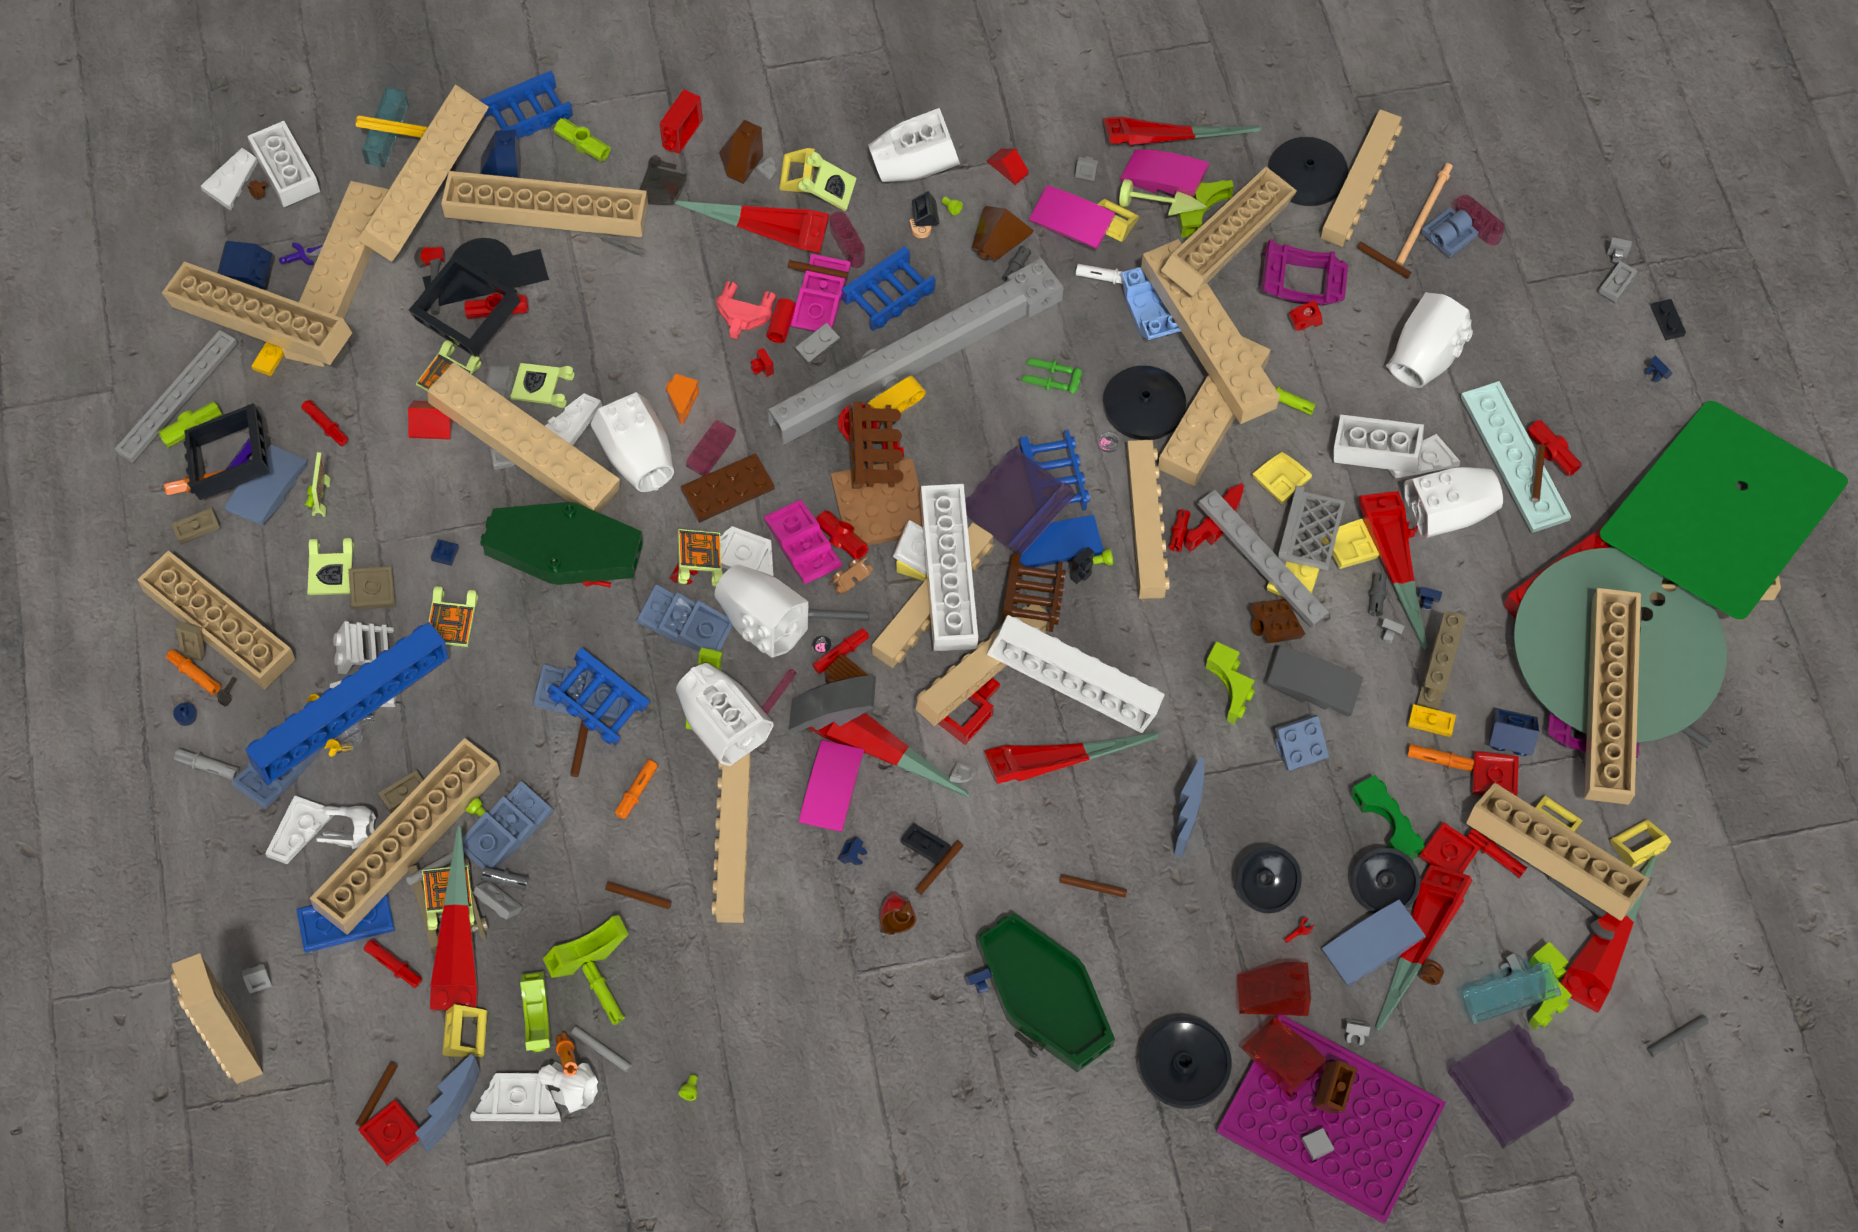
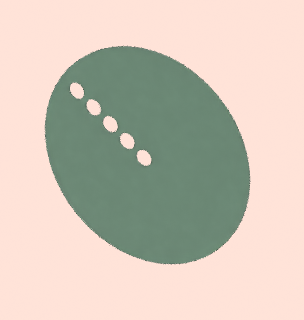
M1599 548L1578 552L1552 564L1533 581L1520 603L1514 627V643L1518 664L1527 684L1538 700L1561 721L1587 734L1592 597L1597 588L1641 593V607L1649 608L1653 613V617L1649 621L1640 619L1637 742H1649L1666 738L1687 728L1699 719L1710 707L1721 688L1726 670L1727 648L1722 624L1714 607L1677 585V589L1674 591H1666L1662 587V580L1665 579L1664 576L1617 548ZM1652 593H1661L1665 598V603L1662 606L1653 605L1649 600Z

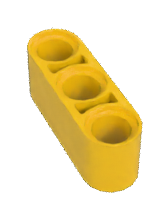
M909 376L870 400L868 404L880 409H885L886 405H891V409H897L901 413L919 402L925 396L926 390L913 376Z

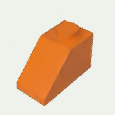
M675 373L673 379L667 383L666 392H668L669 402L679 423L684 425L699 394L698 380Z

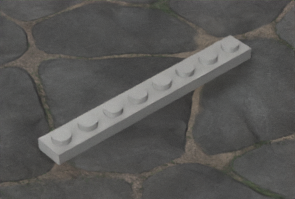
M219 330L118 444L115 452L133 463L158 435V431L166 426L238 344L236 339Z
M1213 490L1199 501L1198 505L1311 627L1328 615L1329 612L1216 490Z

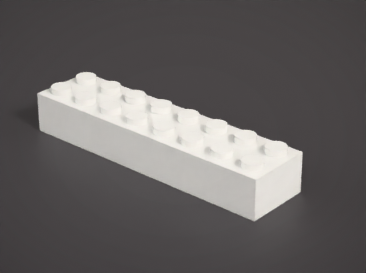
M964 484L921 486L920 504L933 651L976 649L978 630Z
M1009 615L998 630L987 653L988 656L1140 733L1144 732L1156 716L1165 695L1157 688L1148 686L1137 678L1130 677L1120 672L1117 668L1110 667L1100 662L1099 659L1084 654L1078 648L1071 647L1061 642L1058 638L1051 637L1041 632L1040 629L1031 627L1020 619Z

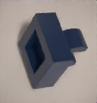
M1656 355L1650 360L1653 366L1646 370L1648 375L1653 371L1657 372V376L1653 379L1655 382H1659L1662 375L1668 379L1673 374Z
M437 539L431 554V560L452 566L459 549L458 544Z
M1421 586L1418 598L1424 599L1422 609L1430 611L1433 601H1440L1442 591Z
M857 837L846 840L837 860L844 864L852 862L854 865H861L863 862L858 859V853L862 856L868 853L865 848H862L863 841Z
M989 968L965 976L964 979L967 986L975 984L978 994L989 990L985 979L992 976Z

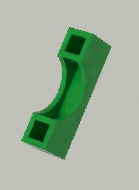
M1374 775L1353 786L1350 796L1362 813L1371 812L1379 814L1389 822L1393 836L1387 848L1400 850L1411 859L1418 857L1425 847L1424 841L1412 829L1409 818L1403 816L1399 810L1398 802L1390 797L1385 783L1382 780L1379 781L1377 776Z

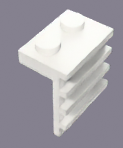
M344 621L333 637V644L336 646L337 651L334 663L338 666V674H347L352 665H363L376 659L375 632H380L381 652L388 650L387 633H393L394 628L387 627V625H382L381 627L374 626V624L361 625L359 622L349 624L348 621ZM362 631H367L369 660H364Z

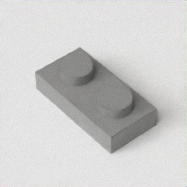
M1620 261L1601 286L1599 293L1617 302L1638 271Z
M826 323L799 344L795 350L810 365L836 344L840 337Z
M490 881L484 882L474 889L473 894L482 903L491 907L500 917L506 920L519 914L522 909L520 904Z

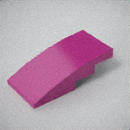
M1135 149L1120 177V181L1123 182L1124 179H1129L1133 182V186L1153 193L1161 190L1175 195L1178 191L1194 197L1209 168V162L1171 152Z
M1047 185L1029 221L1062 237L1065 236L1080 244L1083 243L1098 250L1116 214L1086 199Z
M811 254L809 262L812 265L846 271L848 275L851 267V262L816 254ZM806 270L791 327L816 332L827 323L833 329L842 301V288L846 286L847 280Z
M801 499L764 516V520L775 540L804 585L842 567L840 559L832 550L829 540L820 529L819 523Z
M821 740L804 798L799 823L840 832L843 831L853 799V792L858 779L864 749Z

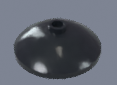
M1262 846L1249 852L1241 861L1236 874V885L1241 899L1247 906L1261 913H1276L1286 909L1294 902L1301 888L1302 875L1298 862L1288 851L1276 846ZM1263 874H1266L1267 878L1264 882H1262L1261 876Z
M1394 848L1374 849L1366 853L1356 864L1352 876L1353 891L1361 905L1373 913L1380 911L1397 900H1400L1407 909L1418 896L1420 874L1414 861L1404 852ZM1384 876H1389L1391 878L1390 883L1385 884L1382 881V878Z

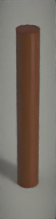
M1363 242L1358 244L1357 249L1407 279L1411 276V271Z
M793 260L788 262V268L812 271L845 278V280L848 278V272Z
M1543 444L1537 445L1531 499L1533 502H1539L1541 496L1545 445Z
M582 719L570 773L572 777H579L588 734V728L583 724L584 721Z
M957 840L952 845L940 864L935 865L915 888L919 895L925 892L964 845Z
M1064 874L1061 875L1060 883L1126 898L1127 889Z
M609 881L605 887L607 891L665 909H670L672 904L670 900Z
M390 1062L355 1123L358 1127H361L368 1121L398 1067L394 1063Z

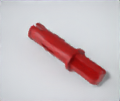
M306 400L301 405V409L324 430L326 436H330L340 446H344L348 442L347 436L338 428L339 425L336 422H332L312 400Z
M861 628L849 638L845 637L842 643L812 664L814 670L821 674L840 654L847 655L850 652H855L856 647L869 639L868 632Z
M1473 828L1468 833L1467 838L1481 847L1482 854H1488L1516 875L1517 878L1520 879L1527 870V866L1516 860L1496 845L1493 840L1488 839Z
M374 939L368 941L364 946V951L392 971L395 978H402L413 988H417L422 982V978L408 968L407 962H401Z

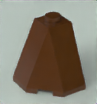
M743 120L722 147L719 155L727 177L742 184L746 182L763 157L762 127Z
M985 206L972 249L977 252V256L982 260H998L1030 236L1034 230L1005 208Z

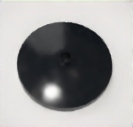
M1298 137L1284 142L1274 151L1269 163V169L1297 190L1290 202L1302 206H1319L1331 202L1338 197L1348 177V166L1343 154L1331 143L1314 137Z
M1134 366L1119 372L1110 380L1104 393L1103 407L1109 423L1121 434L1137 440H1155L1167 436L1178 427L1185 414L1186 396L1178 380L1165 370L1153 366Z
M1175 1017L1159 1023L1146 1035L1139 1052L1138 1066L1144 1085L1155 1098L1175 1108L1192 1109L1212 1102L1222 1093L1231 1074L1232 1058L1227 1042L1213 1026L1196 1018ZM1181 1064H1185V1065H1187L1188 1068H1184L1183 1066H1180V1065H1181Z

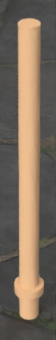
M1446 163L1443 170L1439 171L1438 179L1396 260V263L1403 266L1444 183L1449 180V173L1453 167L1451 164Z

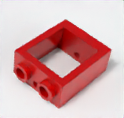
M683 89L660 121L662 147L666 150L680 154L702 123L703 115L700 96Z
M976 692L968 700L976 705L979 710L963 727L948 716L938 723V725L964 745L987 723L994 712V706Z

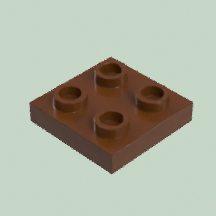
M1286 599L1258 602L1250 607L1255 617L1252 621V630L1257 636H1265L1268 643L1301 639L1305 635Z

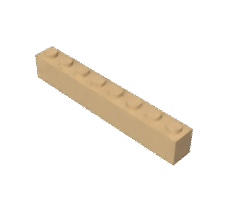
M1381 109L1379 110L1327 218L1321 239L1342 247L1346 240L1350 241L1354 232L1352 227L1353 225H1358L1361 217L1359 212L1360 210L1364 211L1368 202L1366 197L1367 195L1371 196L1375 188L1374 180H1379L1382 173L1380 168L1381 166L1385 167L1389 158L1387 153L1388 151H1393L1396 143L1394 138L1395 136L1399 137L1403 128L1400 125L1402 117Z
M1153 440L1128 441L1126 454L1139 599L1164 598L1166 590H1169V577H1165V571L1168 570L1167 558H1163V552H1166V541L1162 540L1161 534H1164V521H1160L1163 507L1162 503H1158V497H1161V485L1157 484L1156 479H1159V466H1155L1158 452L1157 448H1153Z
M972 523L968 528L971 567L972 571H976L982 563V558L992 552L994 545L993 535ZM927 579L872 644V655L892 668L905 659L907 650L910 647L913 648L919 641L920 634L928 631L931 626Z
M1031 604L1029 607L1025 606L1022 608L1026 610L1046 612L1039 605ZM1016 617L1023 623L1040 629L1043 633L1049 631V621ZM998 629L992 633L988 641L981 642L972 654H966L959 665H953L942 679L940 677L937 678L930 689L927 691L923 690L918 695L915 710L932 725H937L1007 666L987 655Z
M750 753L731 766L719 763L722 777H718V790H721V797H717V810L721 811L720 817H716V831H720L719 838H715V852H719L718 859H714V872H718L717 880H713V893H717V899L712 901V915H716L717 922L744 923Z

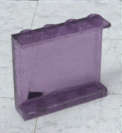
M1015 446L1013 450L1006 454L1005 459L993 468L987 479L978 485L977 490L965 499L966 515L982 529L992 534L996 540L1013 553L1022 555L1073 499L1075 493L1069 484L1060 482L1025 456L1018 446Z
M1519 1024L1511 1032L1463 1062H1456L1448 1071L1450 1077L1502 1149L1563 1112L1574 1102L1573 1093L1570 1088L1562 1084L1556 1069L1548 1065L1542 1050L1534 1046L1530 1034L1527 1030L1522 1029Z

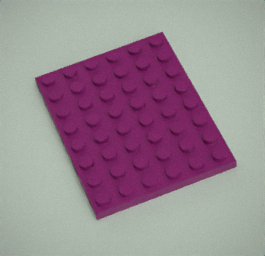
M1279 1014L1216 1133L1385 1224L1446 1102ZM1338 1060L1357 1068L1358 1072H1355V1080L1352 1081L1354 1085L1351 1086V1093L1348 1094L1350 1098L1347 1099L1346 1111L1328 1114L1315 1108L1313 1105L1326 1064ZM1323 1128L1334 1150L1312 1161L1302 1142V1138Z

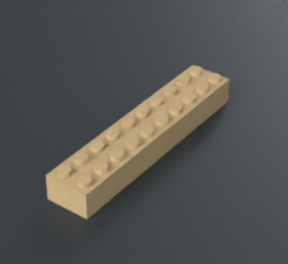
M455 84L357 240L392 262L486 113L489 108L487 105Z
M1265 167L1176 249L1161 271L1186 292L1194 296L1287 207L1297 190L1269 168Z
M449 171L441 204L445 218L642 238L648 210L647 191Z
M354 181L350 182L299 303L343 319L345 318L373 249L357 240L388 189ZM282 348L287 359L321 367L325 366L323 362Z
M1177 239L1144 253L1141 269L1239 423H1245L1277 409L1279 393L1209 285L1206 284L1192 296L1161 271L1171 254L1182 245L1180 240Z
M187 262L181 265L162 291V294L173 308L328 365L333 362L352 334V331L341 317Z
M453 362L427 391L429 404L566 501L578 503L600 513L620 490V479L456 363Z
M1597 588L1592 597L1584 799L1629 805L1635 796L1641 593Z
M464 738L310 897L314 909L348 935L408 872V867L413 866L465 812L468 805L476 797H479L500 775L498 763Z
M201 953L173 963L174 973L170 974L175 988L179 991L180 995L177 997L180 1006L185 1010L187 1017H190L193 1026L195 1025L198 1034H201L208 1049H211L218 1064H221L228 1079L232 1077L235 1083L238 1084L263 1074L249 1031Z

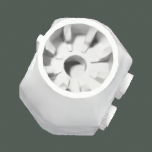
M940 108L903 121L868 144L882 182L918 180L960 165Z
M1425 292L1405 323L1395 353L1386 365L1392 375L1408 386L1422 388L1442 374L1453 363L1454 359L1461 355L1463 345L1472 337L1473 330L1471 329L1469 310L1451 297Z
M636 392L598 408L591 422V428L611 464L638 491L650 492L659 490L658 488L665 485L672 478L674 467L668 436L649 400Z
M1457 467L1405 480L1404 504L1414 527L1416 528L1418 525L1417 534L1419 539L1476 524L1500 510L1503 505L1501 485L1496 474L1491 469Z
M735 565L728 569L718 581L714 596L731 624L746 641H750L762 653H766L771 658L790 651L808 630V601L777 578L742 565Z
M703 663L691 668L676 687V693L690 727L720 764L731 766L763 744L774 726L773 721L742 685L709 663Z

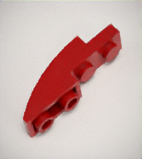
M1243 483L1236 487L1232 486L1223 497L1236 513L1241 503L1244 489ZM1208 516L1197 529L1193 528L1187 533L1185 548L1191 552L1205 540L1212 546L1224 532Z

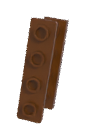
M1012 554L1001 625L1009 615L1011 617L1049 621V632H1053L1054 624L1058 625L1060 612H1056V610L1060 611L1062 598L1058 596L1062 597L1064 584L1060 583L1065 581L1066 570H1062L1063 562L1059 561L1057 571L1026 567L1024 564H1020L1021 555ZM1029 575L1056 579V584L1021 580L1022 578L1018 576ZM1021 588L1054 593V597L1051 599L1019 594L1016 590L1020 591ZM1025 603L1052 607V611L1047 613L1019 609L1013 604Z

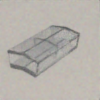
M490 366L486 385L510 401L515 371L511 366Z

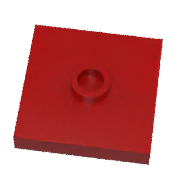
M1475 751L1473 757L1472 794L1484 795L1496 783L1515 796H1518L1519 756Z
M1443 822L1421 852L1419 858L1428 864L1463 873L1481 847Z
M396 1100L392 1101L358 1129L360 1134L387 1166L419 1141L415 1134L419 1127Z

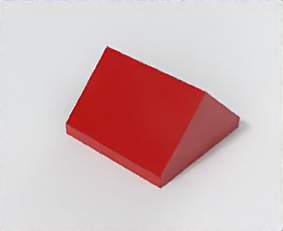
M413 400L408 407L409 438L450 440L453 420L429 404L428 401Z

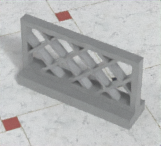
M1296 486L1278 558L1285 565L1288 561L1328 571L1345 501L1304 492L1305 487ZM1306 500L1315 501L1318 506L1310 509L1306 504ZM1330 505L1337 506L1339 510L1331 514L1326 507ZM1322 509L1326 516L1318 519L1314 513ZM1310 516L1314 522L1306 525L1302 518ZM1330 520L1335 527L1327 530L1322 523ZM1318 526L1322 533L1314 536L1309 529ZM1306 532L1309 539L1302 542L1297 535ZM1326 536L1331 543L1322 546L1318 540ZM1314 543L1318 549L1310 553L1306 545ZM1300 548L1306 554L1302 557L1292 555L1294 551ZM1322 553L1326 558V563L1317 561L1314 556Z

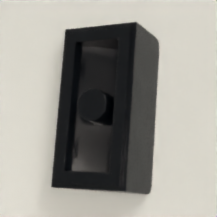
M929 191L912 199L916 226L939 224L936 200Z

